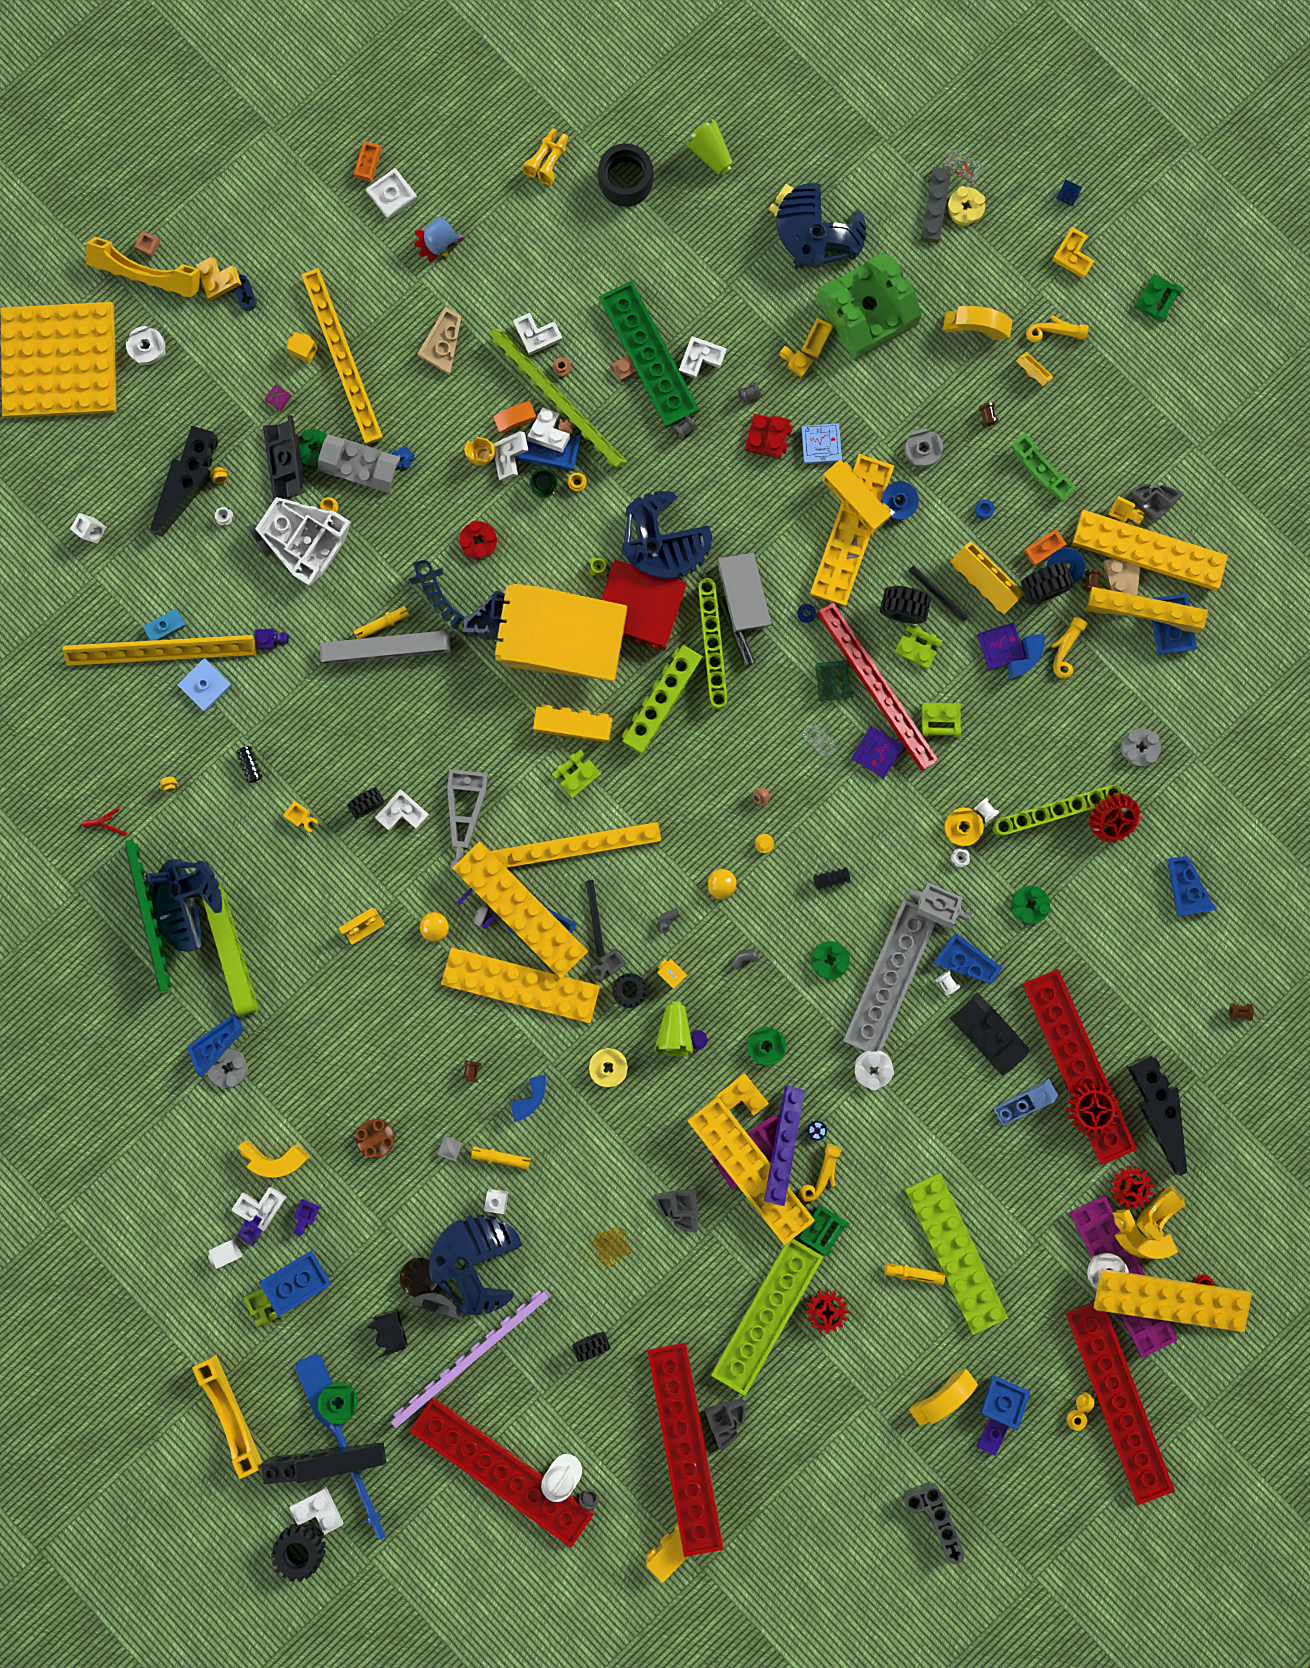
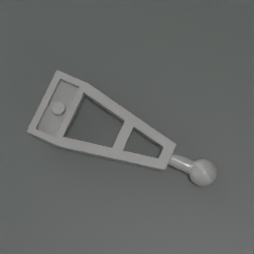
M449 769L447 790L452 846L456 847L455 860L451 862L450 868L454 873L456 872L452 868L463 858L464 848H469L486 795L488 773ZM454 789L479 792L472 817L456 816ZM457 822L470 823L464 842L458 841Z

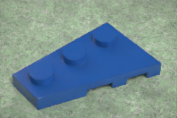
M581 435L571 437L562 453L526 440L528 451L518 456L519 461L574 472Z
M1183 856L1167 859L1177 916L1217 910L1215 905L1212 904L1206 888L1200 882L1199 875L1189 857Z
M954 933L932 963L989 984L994 981L1002 970L1001 966L957 933Z
M233 1014L186 1047L196 1072L200 1077L205 1075L244 1031L238 1016Z

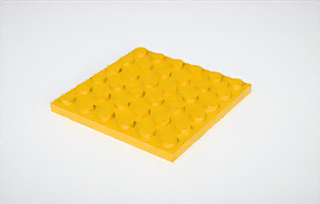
M112 302L1 308L2 416L4 418L116 413L114 304Z

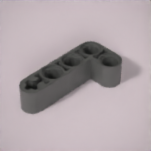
M927 1482L907 1490L903 1496L907 1509L912 1513H919L928 1509L947 1560L951 1564L961 1563L964 1559V1552L938 1486L933 1482ZM929 1491H937L934 1497H927ZM911 1498H918L916 1504H909V1500ZM941 1509L944 1511L942 1516H934L937 1510ZM950 1529L951 1532L948 1536H942L943 1530ZM951 1544H952V1545L954 1546V1548H955V1554H954V1555H952V1551H951V1548H950V1546H949V1545H951Z

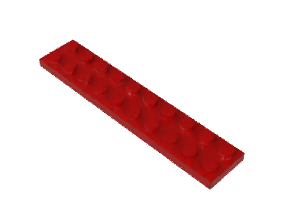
M1059 969L1021 983L1069 1095L1071 1093L1077 1095L1076 1087L1081 1088L1083 1091L1082 1084H1087L1089 1087L1091 1082L1095 1083L1096 1086L1102 1084L1103 1089L1105 1087L1110 1088ZM1096 1093L1099 1104L1107 1106L1104 1098ZM1089 1095L1085 1096L1081 1100L1079 1106H1083L1087 1103V1097H1089ZM1092 1105V1107H1090V1109H1085V1110H1088V1111H1090V1112H1093V1111L1096 1112V1110H1101V1109L1096 1108V1107H1094V1106ZM1115 1111V1115H1118L1119 1119H1113L1116 1126L1109 1124L1110 1132L1104 1129V1135H1099L1098 1131L1096 1136H1091V1133L1087 1135L1100 1165L1137 1150L1120 1111ZM1079 1112L1083 1122L1090 1125L1087 1114ZM1103 1113L1100 1115L1099 1122H1097V1124L1104 1120L1107 1113Z
M1094 1302L1064 1313L1137 1505H1141L1173 1493L1175 1489L1108 1312L1096 1310L1093 1308Z
M687 1343L648 1349V1358L684 1557L724 1550Z
M435 1397L431 1398L409 1430L414 1436L570 1548H572L594 1515V1511L584 1509L580 1502L571 1495L560 1502H553L547 1499L541 1488L544 1475Z

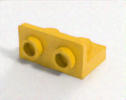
M371 908L339 927V930L354 945L385 926V923L377 910Z

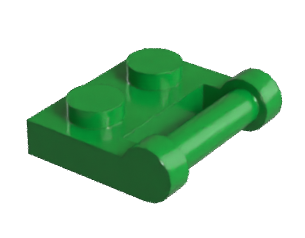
M1153 274L1134 308L1159 322H1165L1168 317L1167 313L1177 296L1181 295L1183 288ZM1165 291L1170 292L1160 311L1156 310L1155 308Z
M819 1204L812 1215L815 1221L801 1232L799 1238L829 1257L831 1248L849 1223ZM832 1222H837L838 1224L824 1246L819 1244Z

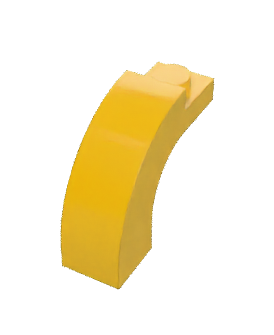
M959 306L956 311L945 312L943 331L948 333L972 330L982 332L992 340L1007 339L1011 335L1013 320L1004 313L994 309L979 306Z
M248 1140L242 1142L238 1147L241 1150L240 1154L246 1160H251L246 1167L264 1177L274 1178L288 1175L298 1170L311 1158L298 1144L293 1145L281 1158L277 1159L264 1156Z
M1170 1184L1144 1208L1137 1219L1136 1225L1149 1240L1154 1237L1158 1242L1164 1237L1162 1228L1165 1223L1185 1206L1184 1199Z
M1129 1209L1117 1210L1112 1213L1115 1218V1224L1120 1229V1232L1115 1234V1237L1119 1244L1131 1255L1142 1259H1163L1178 1253L1170 1234H1163L1164 1237L1158 1242L1154 1237L1151 1240L1144 1237L1138 1230Z
M963 1369L951 1375L947 1383L938 1392L912 1405L909 1411L920 1426L929 1422L934 1424L963 1404L974 1392L978 1384L968 1370Z

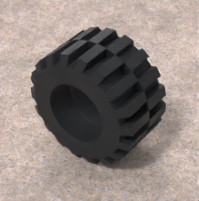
M1055 563L1039 569L1026 576L1020 583L1029 604H1039L1067 592L1074 586L1066 563Z
M886 587L880 613L898 622L909 624L925 623L932 598L925 592L910 587Z
M304 1523L298 1524V1526L292 1524L281 1533L273 1545L271 1558H275L272 1562L273 1567L277 1566L275 1571L278 1574L281 1572L283 1574L282 1578L290 1577L289 1581L292 1582L297 1578L299 1582L304 1577L306 1579L310 1578L312 1573L314 1574L317 1571L326 1553V1550H324L326 1543L322 1542L323 1535H318L319 1529L315 1528L313 1530L311 1528L312 1525L309 1523L307 1526H304ZM292 1543L304 1545L308 1550L309 1559L304 1561L294 1559L289 1552V1545Z

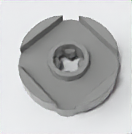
M929 429L916 430L906 441L905 455L914 467H930L940 459L943 451V442L938 434L930 432ZM921 444L929 448L926 452L919 450Z
M1138 728L1129 732L1121 743L1123 757L1129 761L1128 763L1136 767H1144L1155 762L1161 752L1159 736L1145 728ZM1140 743H1143V746L1146 748L1142 753L1136 748V745H1140Z
M227 1049L208 1070V1077L219 1087H234L246 1078L248 1064L241 1052L235 1049ZM230 1063V1067L233 1070L232 1072L225 1073L223 1066Z

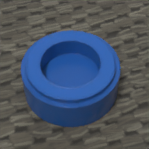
M989 500L979 501L975 507V515L981 520L989 519L995 510L993 503Z

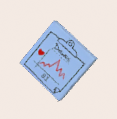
M839 423L801 426L804 464L842 461Z

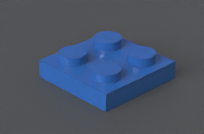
M993 1375L991 1376L979 1414L1011 1429L1019 1430L1030 1391Z

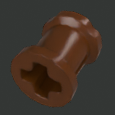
M993 402L979 406V411L983 418V427L992 426L999 422L995 415V403Z
M1088 569L1084 572V575H1086L1084 591L1090 592L1092 587L1101 588L1099 586L1101 570Z
M1231 1003L1229 1005L1230 1020H1253L1254 1010L1252 1004L1242 1006Z
M465 1060L466 1066L461 1079L478 1083L477 1074L482 1063Z

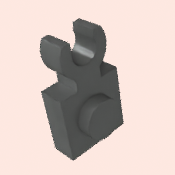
M615 948L600 959L603 963L601 966L595 965L591 971L600 969L601 975L597 977L600 980L605 976L606 971H609L612 975L627 963Z

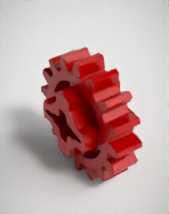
M1128 1165L1127 1170L1119 1168L1121 1173H1114L1116 1180H1110L1114 1184V1187H1110V1190L1115 1191L1112 1197L1114 1199L1119 1198L1117 1203L1119 1205L1124 1203V1207L1129 1209L1130 1205L1133 1209H1137V1204L1144 1207V1201L1150 1202L1148 1195H1154L1150 1191V1188H1153L1154 1185L1149 1183L1152 1177H1145L1147 1171H1140V1167L1137 1166L1133 1169L1132 1166ZM1135 1174L1140 1178L1133 1179L1130 1175ZM1131 1183L1135 1185L1133 1186V1191L1129 1190L1131 1188ZM1130 1195L1134 1200H1127L1124 1197Z
M825 1289L824 1294L818 1290V1296L811 1295L813 1301H807V1305L810 1307V1309L805 1310L807 1314H810L807 1320L808 1322L813 1321L811 1324L812 1328L818 1326L820 1333L823 1329H825L827 1334H829L830 1329L837 1332V1326L843 1328L842 1320H848L844 1316V1314L849 1313V1310L844 1308L847 1302H841L843 1296L840 1294L836 1297L835 1290L831 1294H829L828 1289ZM831 1299L835 1300L839 1304V1307L833 1306L831 1304ZM820 1300H823L819 1306H816ZM827 1305H828V1307H829V1309H830V1312H828V1315H827V1318H826L824 1312H822V1311H825V1310H826V1307H827ZM815 1316L821 1317L823 1319V1323L819 1322L815 1318ZM835 1317H838L837 1320L832 1323V1320Z

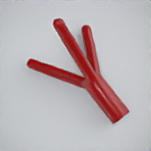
M119 808L113 809L101 818L85 820L82 823L84 828L101 826L121 835H127L126 832L103 823L112 820V815L119 811Z

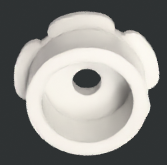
M226 507L216 510L215 519H217L216 522L219 525H229L232 522L233 512L231 510H228Z
M960 848L956 849L954 854L951 855V861L957 867L966 866L970 862L969 852Z

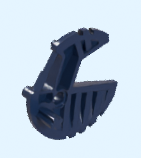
M807 183L800 185L791 191L793 193H788L784 197V201L781 202L778 208L781 210L777 212L776 218L779 219L776 221V226L782 244L795 258L793 263L796 269L798 267L803 268L804 264L819 269L823 264L832 263L844 258L854 260L859 255L866 239V223L862 212L858 208L848 224L822 222L821 184ZM825 251L846 252L836 256L824 257Z
M656 491L654 495L651 493L644 494V499L638 497L628 505L625 511L627 525L621 553L637 570L658 579H677L679 573L684 577L687 576L689 569L693 573L697 569V564L701 566L704 563V555L706 553L708 556L712 545V533L709 525L660 535L657 514L677 498L673 492ZM632 519L635 522L638 538L635 541H631ZM647 548H653L655 551H649Z
M169 859L158 873L146 874L145 882L147 884H154L152 893L154 918L158 920V928L160 927L162 930L160 932L161 935L168 938L166 941L169 944H175V949L190 952L201 947V926L195 897L202 896L214 913H221V891L208 862L197 861V863H188L180 859ZM184 868H196V870L188 874Z
M471 1215L467 1216L465 1221L459 1219L453 1222L439 1235L430 1254V1279L437 1283L458 1305L459 1311L464 1314L481 1315L483 1309H486V1314L491 1313L495 1305H497L496 1310H498L513 1299V1290L483 1287L473 1267L476 1264L522 1246L518 1233L505 1221L502 1220L503 1224H501L493 1216H489V1219H487L484 1215H477L478 1218H473ZM458 1260H465V1263L461 1268L455 1267V1264ZM455 1278L463 1297L462 1302L451 1291L445 1280Z

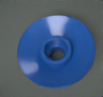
M897 481L886 487L882 494L881 502L889 507L892 518L906 519L916 511L919 504V496L911 484ZM896 498L901 499L900 505L896 503Z
M1072 548L1056 550L1049 557L1047 566L1055 563H1070L1068 570L1075 584L1082 578L1085 572L1083 556Z

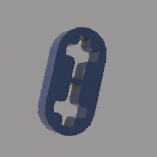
M240 274L239 278L244 283V290L238 286L234 288L241 307L246 311H251L255 309L257 300L246 276ZM244 296H248V298L250 299V304L245 303L246 300Z

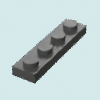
M933 167L920 240L935 243L940 241L952 171L950 169Z

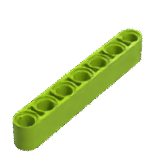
M705 578L699 583L698 595L709 701L713 709L722 710L727 704V690L716 585L710 578ZM709 585L712 590L707 593L702 590V587ZM708 603L712 604L714 606V609L712 611H706L704 609V605ZM708 622H713L716 627L709 630L705 625ZM713 640L717 642L718 646L710 648L707 643ZM712 659H717L720 665L712 667L709 662ZM719 678L722 683L719 686H715L711 680ZM716 696H720L723 698L724 702L720 705H717L714 703L713 699Z
M1110 785L1003 817L993 823L992 831L996 836H1006L1095 809L1094 804L1090 801L1091 795L1097 797V804H1099L1100 798L1105 800L1106 796L1109 795L1110 789L1118 795L1123 793V790L1118 785ZM1073 800L1079 803L1078 810L1072 807ZM1054 806H1058L1061 809L1060 816L1054 813ZM1037 811L1042 813V821H1038L1035 818ZM1018 817L1024 819L1025 824L1023 827L1017 824ZM1000 822L1006 825L1007 829L1005 832L999 830L998 825Z
M219 884L222 896L221 913H214L204 899L203 902L237 1016L240 1017L258 1011V1004L223 886Z

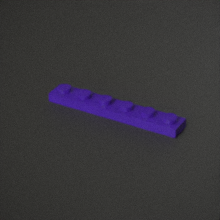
M788 1085L784 1086L764 1202L778 1206H785L805 1090Z

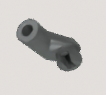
M677 908L660 915L657 923V929L660 933H667L671 920L680 917Z
M753 949L741 950L730 965L738 970L744 961L756 962L759 956Z

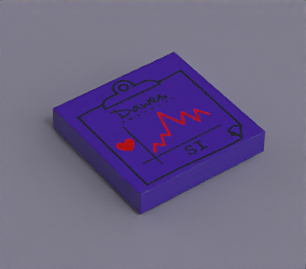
M1014 622L977 634L988 670L1026 658Z
M871 726L851 759L878 776L885 778L904 745Z

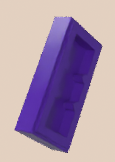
M988 1419L976 1446L996 1456L1009 1427Z

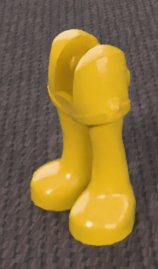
M554 128L543 138L541 147L536 154L522 165V171L527 176L535 178L538 173L539 180L547 186H551L554 182L553 167L560 155L566 151L565 147L568 142V136L562 134L557 144H555L557 130ZM548 151L551 152L545 163L539 169L540 164L543 158L545 157L546 153Z

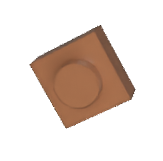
M142 230L134 247L136 250L153 257L161 240Z
M628 355L611 364L620 382L637 374Z

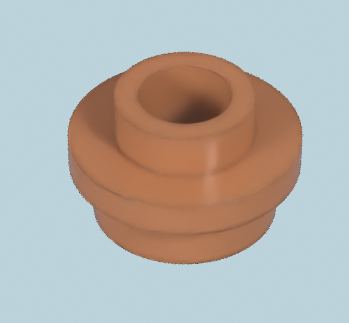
M562 357L556 359L553 363L554 373L561 377L568 375L571 371L570 361ZM560 364L565 365L563 369H560L558 366Z
M561 419L557 427L563 432L574 434V426L568 419L565 421Z
M763 787L753 790V799L757 804L765 806L770 800V794Z

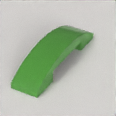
M1024 433L1011 445L1012 450L1031 475L1051 494L1063 501L1076 489L1075 485L1064 474L1061 476L1036 449L1038 446Z

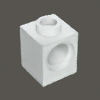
M79 513L70 529L80 538L98 543L107 527L96 518Z
M489 1189L486 1195L484 1211L504 1214L509 1192Z
M234 1238L209 1250L208 1257L210 1263L213 1266L215 1265L217 1269L242 1257V1253Z

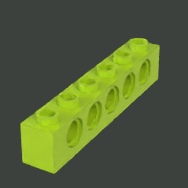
M685 645L681 649L677 648L672 655L674 660L671 665L667 664L662 671L664 676L661 680L657 679L652 687L654 692L651 696L647 695L644 699L642 711L640 713L636 712L632 719V722H634L630 729L627 727L622 735V738H624L623 744L641 755L644 754L702 661L703 656ZM683 663L687 668L684 671H678L676 665ZM673 679L677 684L674 687H668L666 681ZM664 695L667 700L660 704L656 701V697ZM648 711L656 713V717L652 720L647 719L645 715ZM638 727L646 729V733L642 736L637 735L635 731Z

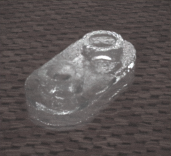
M809 724L804 728L802 732L804 741L820 756L829 757L834 753L836 749L835 742L818 725ZM811 731L815 733V737L813 738L809 737L808 733ZM827 745L829 747V750L824 751L822 749V746Z

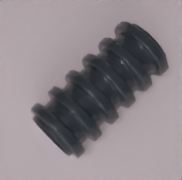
M245 746L239 748L236 751V755H239L238 760H241L240 765L243 766L242 771H245L246 782L252 783L262 779L263 775L259 773L261 770L258 768V763L255 762L257 761L256 757H253L255 754L251 751L253 749L252 746Z
M846 866L843 869L837 868V871L833 869L831 872L826 871L825 874L821 872L820 875L814 874L813 876L815 887L818 891L821 888L826 889L828 886L832 888V885L838 886L840 883L844 885V882L848 884L851 881Z

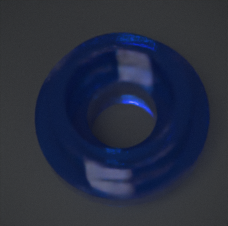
M803 604L797 611V617L803 623H810L816 617V610L810 604ZM805 610H808L810 612V615L805 616L803 612Z

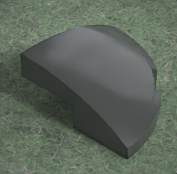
M1144 484L1132 489L1129 493L1132 499L1154 523L1168 512L1183 495L1176 489L1166 485L1150 488L1151 484Z
M696 1189L676 1190L654 1195L661 1214L664 1217L668 1215L671 1220L675 1221L674 1226L689 1232L698 1231Z
M437 1293L419 1295L410 1300L409 1303L410 1305L459 1321L463 1319L458 1308L449 1299Z
M743 1399L723 1402L703 1410L719 1451L727 1447L737 1437L738 1433L736 1431L739 1423L744 1424L746 1407Z

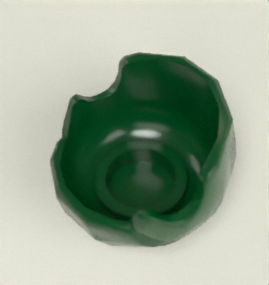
M539 469L530 477L529 485L531 491L537 497L547 498L555 494L558 480L556 475L549 469Z

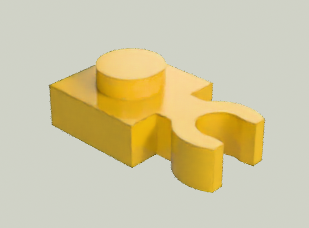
M295 800L283 815L299 828L304 824V828L313 833V830L310 829L309 824L314 822L319 825L317 819L308 817L311 812Z

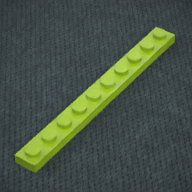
M493 328L489 333L493 338V343L499 348L502 347L506 351L505 355L518 364V369L531 377L530 381L544 391L543 395L548 400H553L557 410L569 417L568 421L582 431L581 434L585 439L591 440L595 444L594 448L600 454L603 453L607 457L606 460L611 466L623 467L627 463L625 458L501 329Z

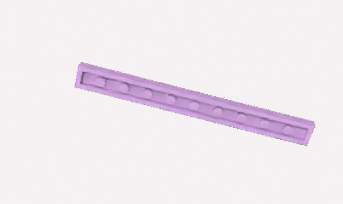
M539 1290L531 1297L532 1302L526 1306L524 1303L516 1310V1316L512 1319L509 1316L500 1323L502 1328L497 1332L493 1329L485 1336L487 1340L482 1345L480 1342L470 1349L472 1353L468 1357L464 1355L455 1362L457 1365L452 1370L448 1368L439 1375L441 1380L437 1383L432 1381L424 1388L426 1392L421 1397L419 1394L409 1401L411 1405L407 1409H404V1407L399 1409L394 1414L395 1419L391 1421L395 1428L400 1426L551 1297L548 1291L545 1290L541 1293Z

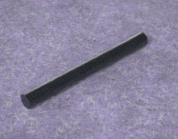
M915 566L908 570L963 622L969 617Z
M588 880L586 885L597 957L605 956L594 880Z

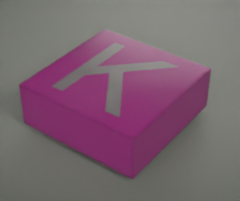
M275 384L265 398V401L282 411L292 396Z

